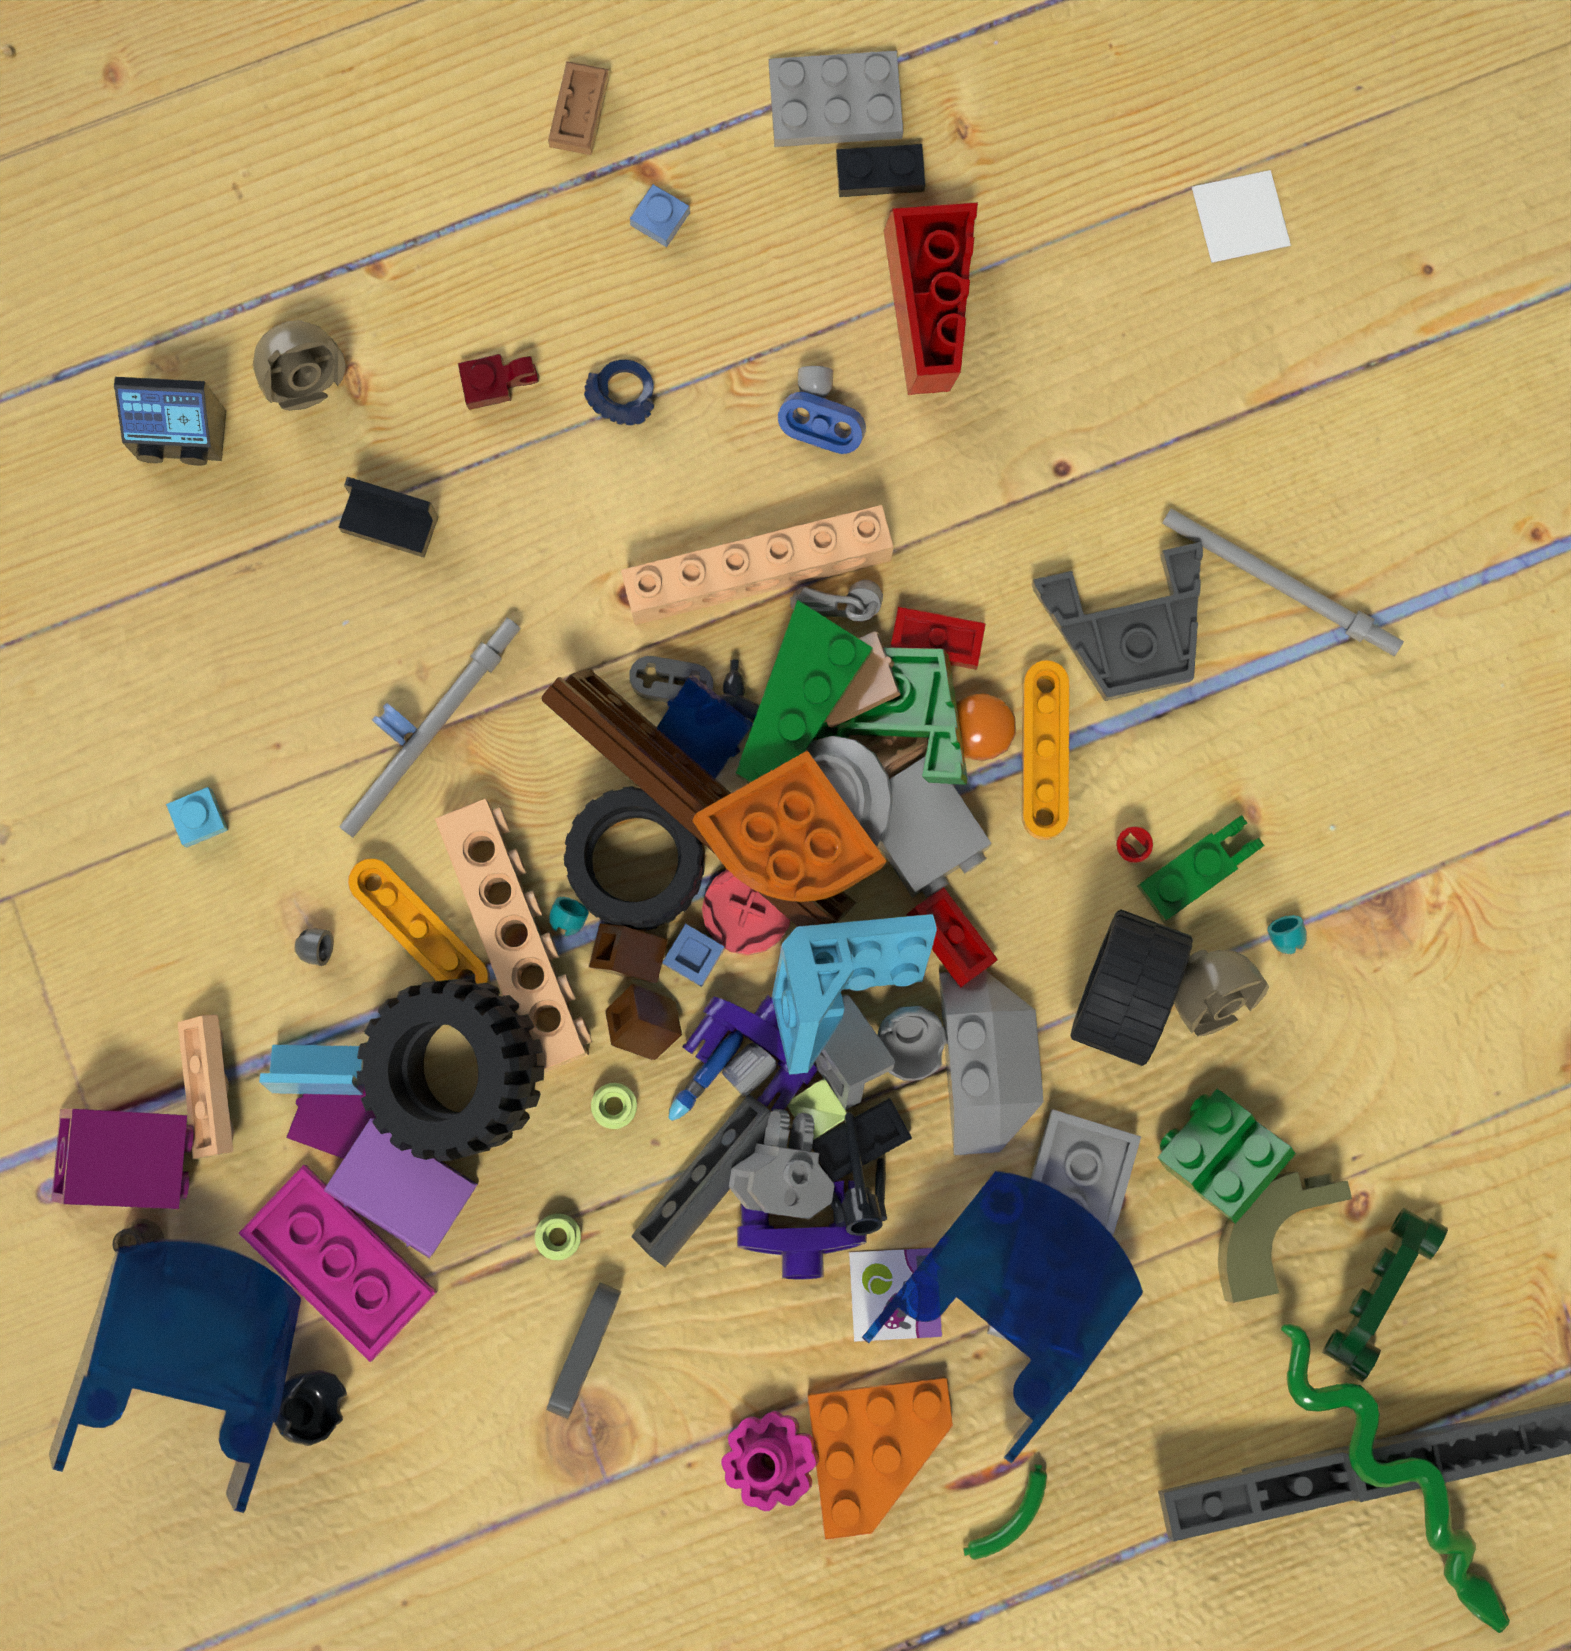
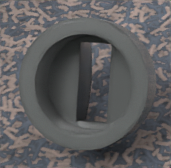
M318 928L304 930L296 939L294 946L299 959L312 965H326L333 950L332 933L329 930Z

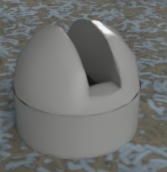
M805 366L798 369L800 392L810 393L821 398H825L833 385L832 369L823 366Z

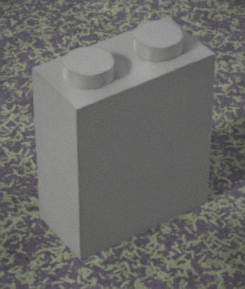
M925 757L889 779L893 798L890 821L886 832L878 844L912 898L923 892L926 898L932 896L949 884L945 877L958 868H961L965 874L987 860L983 852L987 851L992 844L953 784L928 783L922 777Z

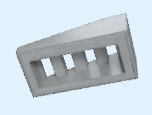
M750 1043L722 1069V1074L743 1097H747L776 1069V1061L758 1044Z

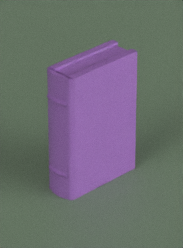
M370 1118L325 1187L324 1192L344 1204L343 1207L348 1206L406 1243V1247L410 1246L430 1259L478 1184L436 1158L424 1160L414 1157L411 1153L412 1149L399 1150L390 1143L392 1134H380L372 1122L375 1118Z

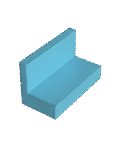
M272 1045L270 1073H260L259 1083L271 1093L363 1095L364 1084H357L356 1071L363 1070V1060L357 1058L359 1046Z

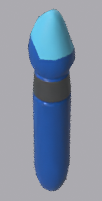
M734 1031L726 1036L708 1058V1062L704 1063L693 1076V1079L689 1081L685 1090H682L675 1096L669 1109L668 1118L673 1121L681 1118L694 1107L696 1099L709 1087L740 1048L743 1041L742 1033Z

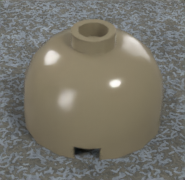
M301 320L287 321L269 330L256 345L253 358V370L264 396L270 403L276 402L280 405L281 409L288 411L307 409L321 403L328 397L322 391L329 388L333 382L339 386L343 380L346 368L343 353L336 342L321 327Z
M1200 950L1189 957L1174 1005L1191 1033L1195 1032L1197 1036L1202 1037L1216 1033L1238 1021L1236 1016L1232 1014L1243 1005H1246L1250 1011L1255 1008L1267 994L1269 985L1257 967L1246 956L1236 951L1216 950L1208 953L1206 950Z

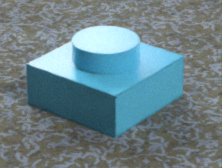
M209 787L166 804L181 844L186 848L228 831L214 792Z

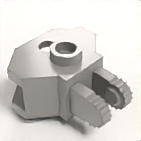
M773 1109V1112H770V1116H768L764 1144H756L755 1152L731 1169L729 1188L746 1209L810 1219L832 1203L834 1183L818 1164L819 1153L811 1152L814 1137L813 1130L815 1129L814 1118L806 1113H798L795 1116L787 1148L788 1127L790 1125L788 1111Z

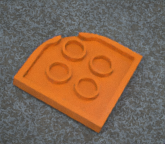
M808 751L695 814L692 820L718 859L737 879L755 891L776 899L797 902L825 899L837 895L882 869L887 862Z

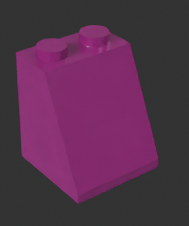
M60 1109L51 1201L68 1205L179 1209L180 1199L187 1198L189 1189L188 1171H183L184 1153H190L193 1144V1126L187 1125V1115Z

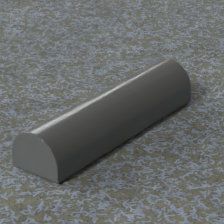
M750 1094L632 1234L631 1237L662 1266L666 1267L730 1190L731 1169L755 1152L756 1144H764L768 1116H770L771 1111Z

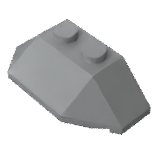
M986 970L961 988L949 972L939 973L943 1027L945 1028L947 1038L945 1057L954 1155L1000 1152L1044 1102L1036 1010Z

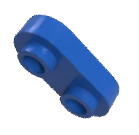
M796 392L789 395L778 412L779 426L786 435L838 454H847L856 450L866 433L865 421L858 411L806 392ZM797 408L806 409L810 416H801ZM838 423H847L851 427V430H842L839 427Z

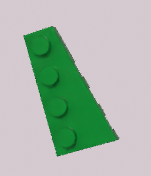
M797 600L736 770V776L749 784L806 752L873 652V647Z

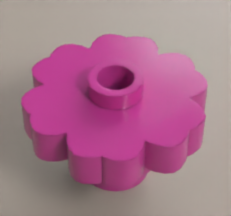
M777 1411L769 1412L761 1420L754 1416H749L739 1424L738 1428L728 1435V1443L732 1450L725 1454L721 1461L723 1470L726 1472L725 1481L731 1488L742 1489L741 1498L745 1505L757 1507L762 1511L772 1510L779 1502L785 1506H792L798 1502L802 1495L811 1489L813 1481L808 1472L817 1466L819 1457L816 1450H814L815 1440L813 1436L807 1433H799V1423L795 1417L784 1416ZM765 1454H768L773 1459L775 1468H771L766 1464Z

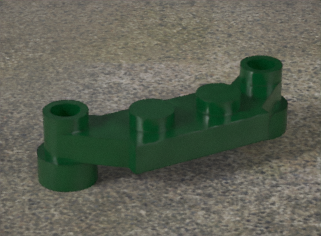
M1402 1208L1390 1229L1391 1233L1397 1235L1394 1246L1391 1250L1385 1247L1380 1252L1371 1272L1377 1275L1369 1291L1362 1288L1350 1306L1349 1313L1354 1315L1350 1325L1344 1333L1335 1329L1325 1344L1322 1353L1344 1365L1346 1373L1363 1382L1372 1371L1381 1352V1349L1369 1343L1368 1340L1371 1336H1374L1418 1254L1431 1260L1443 1243L1448 1228L1432 1218L1426 1221L1409 1210Z

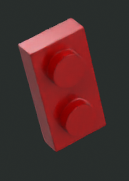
M898 607L890 648L943 649L949 655L950 665L977 670L986 623Z
M944 887L906 914L907 916L933 914L937 932L932 950L960 988L998 961L997 957Z

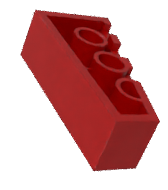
M978 202L892 208L883 232L908 395L950 392L961 373L966 326L965 312L970 288L969 273L975 237H973Z

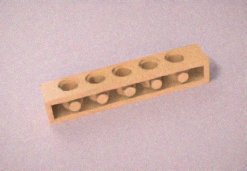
M879 505L623 569L621 573L635 625L889 562L892 559L893 543L883 506Z
M483 799L435 818L503 996L510 995L519 1003V1009L516 1013L518 1015L528 1014L535 1026L529 1032L533 1040L540 1039L543 1053L536 1054L537 1066H544V1073L588 1056L585 1045L592 1042L590 1033L583 1017L575 1019L568 1002L576 1000L567 975L564 974L558 977L552 960L559 958V954L550 932L542 935L536 918L543 914L534 891L531 890L525 893L519 876L526 874V870L517 848L509 851L503 835L509 833L510 829L501 807L493 810L487 799ZM483 841L494 843L495 853L489 861L478 863L473 860V850L478 843ZM500 882L510 884L511 896L509 900L501 905L491 904L489 901L490 889ZM514 924L525 925L528 930L526 941L518 947L507 946L505 942L507 929ZM530 966H540L544 971L543 983L536 989H525L521 983L523 971ZM546 1008H556L561 1015L560 1025L552 1032H542L537 1024L540 1012Z

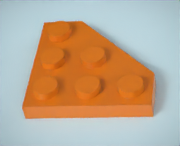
M946 1377L808 1394L812 1435L815 1440L814 1450H816L819 1457V1463L816 1468L825 1540L872 1534L952 1428L953 1423Z

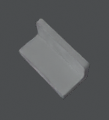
M848 995L842 996L845 1007L842 1021L814 1062L815 1067L822 1077L826 1079L845 1110L861 1102L866 1082L893 1070L895 1066V1059Z

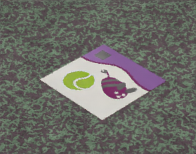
M937 1248L849 1252L854 1342L942 1337Z

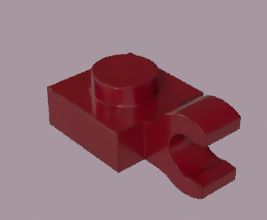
M501 354L458 363L465 403L469 410L511 401L509 388L532 385L539 382L536 366L533 364L531 356L517 358L505 366Z

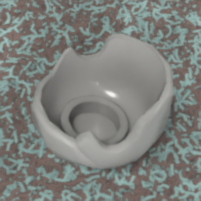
M922 1006L898 1007L882 1021L877 1035L895 1059V1066L893 1070L889 1071L890 1074L903 1081L923 1080L938 1071L942 1065V1052L947 1043L945 1028L934 1012Z

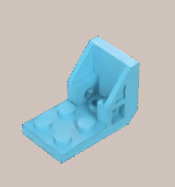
M933 914L798 926L782 943L772 993L789 1075L808 1073L842 1021L845 1009L841 995L842 990L861 991L870 987L885 985L908 986L915 982L923 981L937 932Z

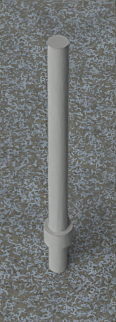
M1172 508L1162 523L1195 543L1202 542L1205 549L1347 629L1345 634L1359 642H1362L1364 639L1392 656H1395L1404 641L1374 625L1375 619L1363 612L1353 613Z
M506 618L486 644L482 642L470 656L473 659L472 662L339 827L354 838L487 671L492 673L502 660L499 655L521 629L516 623Z

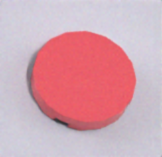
M728 869L714 878L705 893L702 906L705 927L714 941L723 945L731 953L748 956L766 952L781 941L790 926V920L758 891L737 879Z

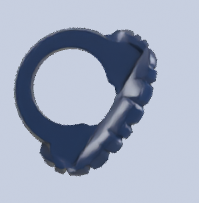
M616 360L607 364L599 373L588 374L584 396L590 407H593L594 412L601 414V417L610 419L612 422L616 421L619 425L625 423L631 426L642 424L646 421L645 418L651 415L650 412L654 408V402L651 400L653 380L648 370L641 364L631 360ZM627 372L634 374L641 380L643 392L637 399L622 405L608 397V383L614 375Z

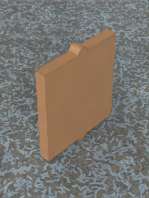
M877 631L859 638L873 647V652L828 718L827 724L830 728L901 695L892 671L894 661L886 655Z

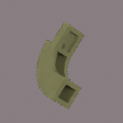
M1298 1172L1282 1173L1276 1176L1236 1224L1227 1219L1218 1251V1271L1224 1300L1236 1303L1278 1294L1279 1290L1271 1259L1272 1243L1277 1230L1287 1218L1296 1212L1352 1199L1348 1181H1333L1332 1173L1305 1178L1306 1187L1302 1188Z

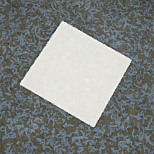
M1271 170L1192 187L1211 263L1291 246Z

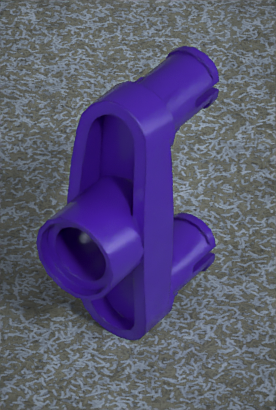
M769 995L764 998L754 1014L731 1002L713 996L703 1010L706 1015L688 1041L682 1046L683 1049L693 1054L701 1041L705 1040L704 1045L695 1057L706 1064L708 1058L728 1030L733 1032L735 1029L752 1042L758 1044L769 1054L779 1060L778 1065L781 1066L762 1095L757 1099V1101L767 1107L776 1093L779 1092L781 1095L771 1111L773 1109L785 1110L802 1084L808 1085L818 1071L813 1064L808 1073L789 1075L773 1000Z
M844 1181L833 1182L834 1190L842 1204L845 1199ZM848 1181V1190L855 1188L854 1181ZM741 1203V1226L737 1227V1247L757 1253L781 1255L783 1279H817L824 1277L823 1254L861 1246L867 1243V1235H851L847 1233L845 1226L837 1227L834 1211V1223L830 1224L829 1227L774 1229L773 1226L769 1225V1213L746 1209Z

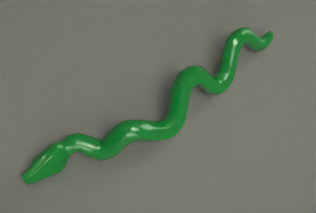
M1282 1325L1281 1331L1292 1342L1286 1380L1289 1393L1295 1403L1306 1411L1321 1412L1341 1407L1354 1410L1356 1423L1349 1445V1460L1352 1469L1361 1481L1375 1487L1388 1488L1408 1482L1419 1484L1424 1496L1426 1538L1429 1546L1435 1552L1447 1554L1444 1566V1576L1447 1582L1456 1590L1459 1600L1475 1617L1492 1627L1496 1632H1503L1509 1625L1510 1620L1492 1585L1482 1576L1468 1571L1475 1554L1476 1543L1467 1530L1452 1528L1449 1495L1441 1471L1432 1462L1421 1458L1412 1457L1389 1463L1377 1462L1373 1456V1444L1379 1425L1380 1412L1373 1395L1361 1385L1351 1383L1313 1388L1309 1384L1307 1374L1311 1350L1309 1338L1306 1332L1298 1325Z

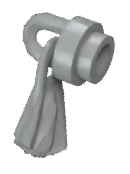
M861 580L854 583L850 587L847 596L832 595L808 587H800L790 597V606L794 610L796 602L799 600L824 617H844L853 621H865L879 612L883 602V594L880 587L871 580ZM838 603H847L846 609L838 610Z

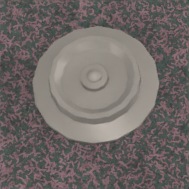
M830 736L813 741L807 751L877 847L889 826L893 803L889 776L878 757L857 740Z

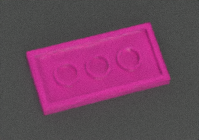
M303 1165L238 1234L369 1362H372L432 1299L437 1291L353 1209L348 1206L343 1207L344 1204L324 1192L327 1184L307 1165Z

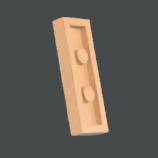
M202 1015L178 1022L189 1125L193 1126L192 1158H207L233 1152L234 1127L229 1116L227 1099L229 1082L224 1072L222 1055L224 1038L219 1028L218 1015Z

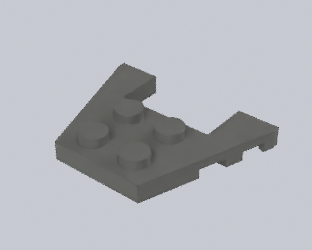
M1202 542L1163 550L1160 554L1171 596L1091 614H1083L1072 571L1033 579V591L1104 701L1184 684L1194 679L1198 629L1197 609L1201 587L1200 567L1203 558Z

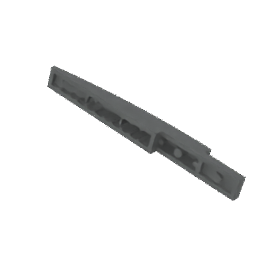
M1571 1401L1374 1440L1373 1456L1379 1463H1389L1412 1457L1425 1459L1432 1462L1441 1471L1445 1483L1569 1455L1571 1454ZM1348 1445L1241 1469L1242 1472L1168 1488L1160 1490L1158 1493L1168 1539L1178 1541L1352 1500L1364 1502L1421 1488L1416 1482L1384 1488L1375 1487L1361 1481L1351 1467Z

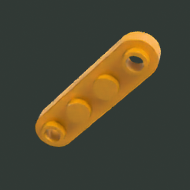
M1044 660L1033 664L1028 669L1023 680L1022 823L1025 830L1032 837L1040 840H1049L1055 838L1064 830L1069 818V677L1066 670L1060 664ZM1041 679L1049 680L1052 683L1053 690L1048 693L1041 692L1037 687V682ZM1041 810L1049 812L1052 816L1051 824L1041 825L1036 819L1037 812Z
M365 859L353 867L348 879L352 895L436 981L460 979L462 973L472 971L475 974L477 984H490V973L487 966L391 867L378 859ZM372 876H380L382 880L380 888L376 891H369L367 888V881Z

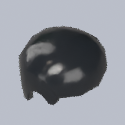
M312 1370L291 1376L280 1386L274 1402V1422L280 1435L288 1442L304 1446H311L326 1440L336 1428V1425L343 1421L340 1403L343 1397L347 1396L346 1388L335 1374L322 1370Z

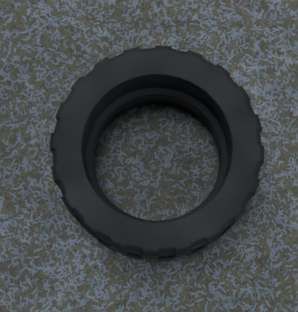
M629 786L615 791L612 789L603 793L596 800L592 799L586 804V808L579 815L577 814L572 822L573 825L570 832L567 833L564 866L567 868L568 875L566 876L570 886L588 911L596 918L602 919L606 924L625 926L635 930L656 929L657 926L665 923L668 924L675 920L676 916L682 911L685 912L691 905L695 894H698L701 887V878L704 875V852L701 841L641 788ZM633 818L648 819L661 825L672 836L678 851L677 870L668 887L657 896L639 902L624 901L610 895L598 883L593 870V852L601 835L614 824Z
M1122 909L1118 910L1105 935L1083 992L1070 1036L1072 1040L1140 1066L1147 1064L1161 1037L1178 994L1192 949L1193 939L1191 935Z

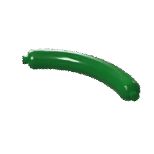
M1035 1464V1469L1029 1472L1025 1495L1011 1519L992 1534L970 1541L968 1547L963 1548L965 1556L969 1555L973 1560L988 1557L1008 1547L1026 1531L1039 1511L1046 1489L1047 1473L1042 1470V1465Z

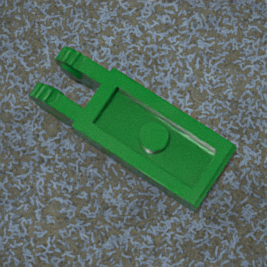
M1242 815L1213 835L1211 832L1137 885L1163 922L1238 870L1237 865L1265 846L1259 838L1251 840L1242 846L1240 851L1231 858L1220 843L1229 836L1233 837L1244 829L1247 821Z

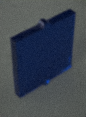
M691 675L677 696L667 702L669 709L656 728L710 775L717 778L730 758L740 753L738 746L753 723L695 676Z

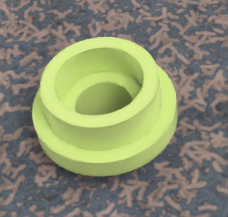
M605 1084L595 1092L592 1098V1115L603 1127L609 1129L625 1127L635 1117L637 1111L636 1097L623 1084ZM613 1097L621 1099L623 1103V1109L617 1115H611L606 1110L607 1101Z
M556 1213L545 1217L540 1221L535 1231L537 1249L543 1256L551 1260L569 1258L577 1251L581 1243L579 1225L572 1217L566 1214ZM555 1228H562L567 1234L566 1242L561 1246L554 1245L550 1240V1234Z

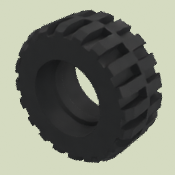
M472 979L423 982L422 985L409 986L399 991L397 998L387 999L378 1009V1013L382 1017L370 1019L364 1030L365 1034L369 1036L368 1042L359 1045L357 1058L363 1060V1070L356 1071L357 1084H364L366 1096L362 1097L361 1101L365 1111L373 1110L377 1117L372 1121L373 1125L380 1134L391 1133L390 1143L399 1150L412 1149L411 1153L414 1157L424 1160L436 1158L438 1161L455 1160L490 1151L493 1147L503 1145L512 1139V1131L522 1129L530 1119L529 1114L525 1110L537 1106L541 1093L535 1090V1084L538 1081L544 1080V1066H537L536 1056L537 1053H543L540 1039L533 1040L529 1031L535 1026L529 1015H518L516 1011L519 1009V1003L510 995L499 996L500 991L498 987L489 983L477 984ZM443 1025H449L465 1036L477 1058L478 1083L476 1091L470 1103L461 1112H454L446 1108L434 1097L428 1087L424 1074L426 1048L432 1036Z

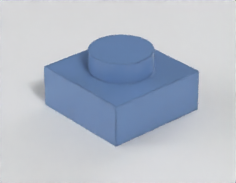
M653 184L630 217V225L663 246L668 247L690 214L689 205Z
M685 924L662 963L702 987L725 947Z

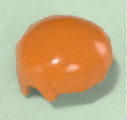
M973 694L956 702L965 758L987 761L1008 751L1016 735L1015 716L1011 708L1006 705V702L988 694Z

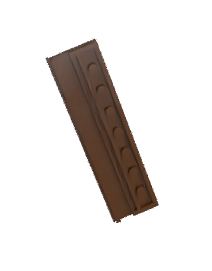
M590 668L572 673L566 680L558 677L542 695V702L714 853L692 820L697 812L726 797L731 792ZM844 891L825 899L806 902L786 901L760 893L797 927L837 923L856 904Z

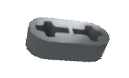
M644 656L632 665L629 672V679L634 692L648 700L687 707H699L711 699L714 692V683L710 672L704 666L695 663L656 656ZM648 667H654L658 677L669 679L668 683L655 681L651 688H645L643 680L637 677L639 674H646ZM692 675H698L700 683L706 685L705 690L698 689L695 696H689L687 687L676 685L675 680L690 682Z

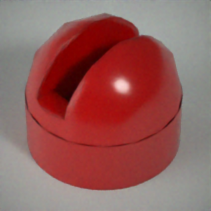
M1138 826L1128 827L1118 836L1116 843L1117 851L1128 862H1142L1152 852L1153 839L1144 828ZM1130 833L1146 848L1141 855L1136 852L1131 844L1124 840Z

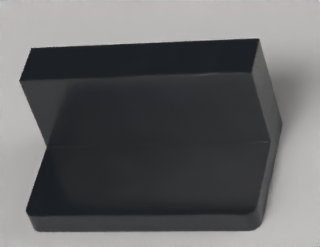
M347 477L344 487L349 493V498L338 526L340 531L425 558L439 518L433 505L416 497Z

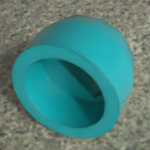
M558 897L551 908L549 922L555 932L560 927L565 930L564 936L574 935L584 926L589 911L583 904L574 899Z
M1299 916L1281 917L1273 921L1267 928L1271 943L1283 954H1294L1296 948L1302 949L1306 944L1307 931L1303 919Z

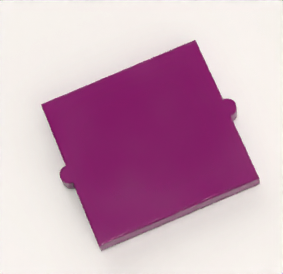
M365 1088L363 1095L303 1094L302 1098L296 1099L298 1109L286 1138L344 1159L370 1118H377L373 1110L365 1111L361 1098L366 1096Z

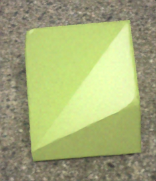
M825 1078L794 1097L787 1106L794 1118L798 1113L812 1115L815 1123L813 1140L844 1121L845 1114L847 1113Z

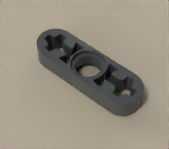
M599 1283L546 1409L547 1411L569 1419L622 1291Z

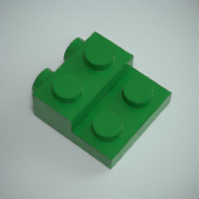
M1217 1088L1211 1096L1203 1094L1194 1101L1189 1111V1115L1192 1118L1180 1131L1176 1128L1172 1129L1163 1137L1159 1147L1162 1152L1157 1158L1169 1173L1236 1224L1296 1153L1290 1145L1257 1122L1249 1111Z

